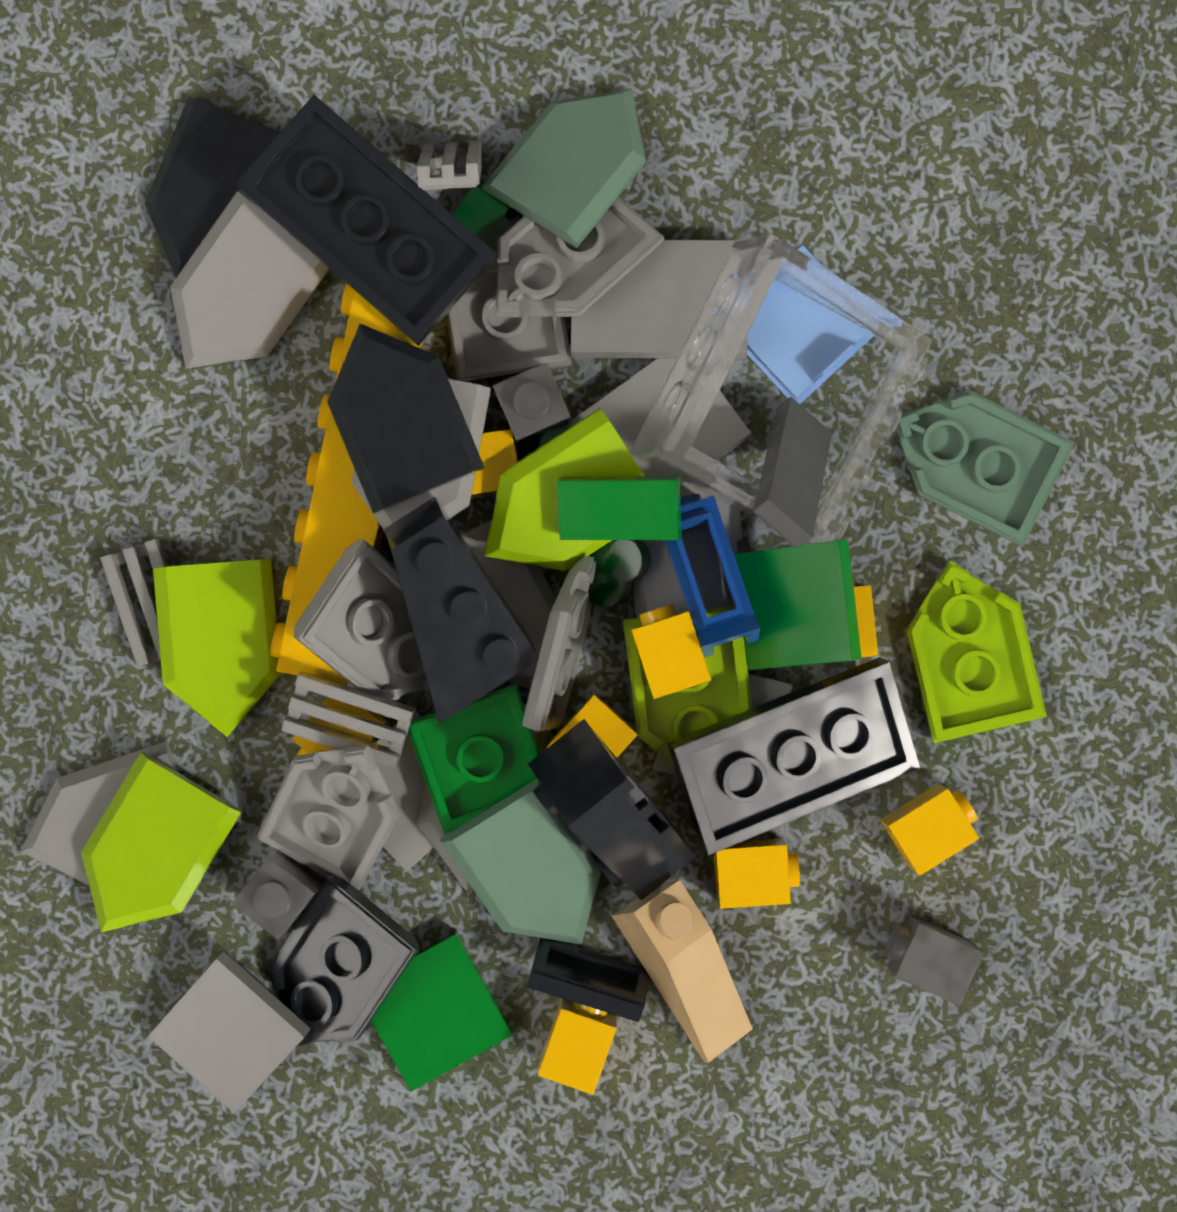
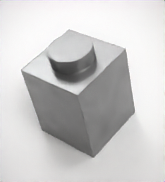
M547 362L493 385L518 446L541 437L552 427L563 426L571 421L569 411Z
M276 850L267 857L232 902V905L279 940L313 899L323 882L294 859Z
M911 914L905 927L900 924L895 926L887 941L884 956L890 958L886 967L896 978L958 1006L961 1005L984 954L973 942Z

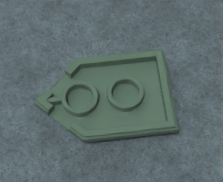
M632 88L551 101L482 185L483 190L578 248L646 163Z
M973 391L892 417L917 494L1021 547L1024 546L1075 443Z
M538 779L440 839L446 851L503 932L582 945L601 869L591 852L585 854L567 832L566 824L562 817L559 816L554 819L537 799L533 790L540 785Z

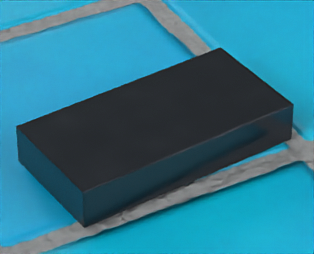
M540 938L526 987L639 1022L645 1007L650 976L643 967L556 940Z

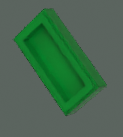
M680 476L561 477L557 480L560 540H679L682 536Z

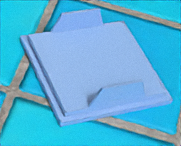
M804 245L747 296V355L787 399L792 397L799 404L881 330Z

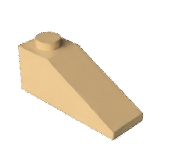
M681 880L664 882L642 901L636 897L611 915L704 1063L712 1061L753 1029L713 931Z

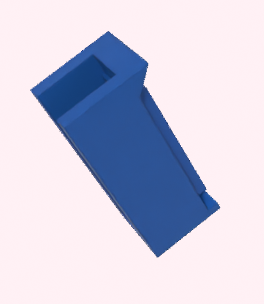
M689 494L680 497L681 529L685 530L707 523L736 608L708 618L682 538L680 537L679 540H664L704 658L714 655V646L744 636L748 644L758 641L760 626L748 598L715 495L701 499L699 494Z

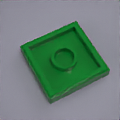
M848 539L805 544L799 548L790 546L734 554L754 615L760 626L758 641L748 644L744 636L748 670L862 659Z
M516 683L487 693L441 724L438 722L436 712L411 720L408 733L444 834L454 831L537 779L528 763L541 752L533 730L522 726L525 707Z
M458 931L416 953L371 1021L411 1092L513 1035L510 1024Z

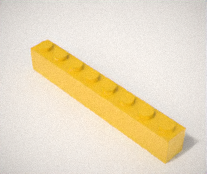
M345 285L341 304V313L349 315L345 337L335 338L329 364L330 371L337 372L336 379L359 324L368 326L421 349L422 343L417 346L350 286ZM324 394L318 415V428L325 429L321 452L313 451L308 463L306 485L313 486L314 488L310 508H301L298 514L294 542L301 543L302 547L298 567L290 565L285 576L282 598L283 600L290 601L286 624L278 622L271 644V657L279 658L277 672L298 676L303 671L343 685L351 684L294 638L295 624L345 549L357 540L363 539L380 552L384 532L352 484L354 466L327 401L330 395Z

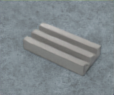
M481 140L469 141L468 153H459L458 142H446L444 154L436 155L435 143L423 144L417 164L418 187L422 188V190L477 187L480 183L482 168ZM456 167H466V174H455ZM436 168H441L442 175H435Z
M159 539L144 542L142 545L124 549L116 554L100 557L137 668L161 661L156 605L140 558L149 556L152 568L168 566ZM125 563L130 572L156 650L151 652L148 650L120 565Z
M302 671L298 674L295 692L290 699L288 715L284 719L281 731L335 749L368 745L376 762L393 768L396 767L415 708ZM311 691L398 720L397 726L393 728L307 700L308 692ZM303 713L391 742L390 748L301 719V715Z

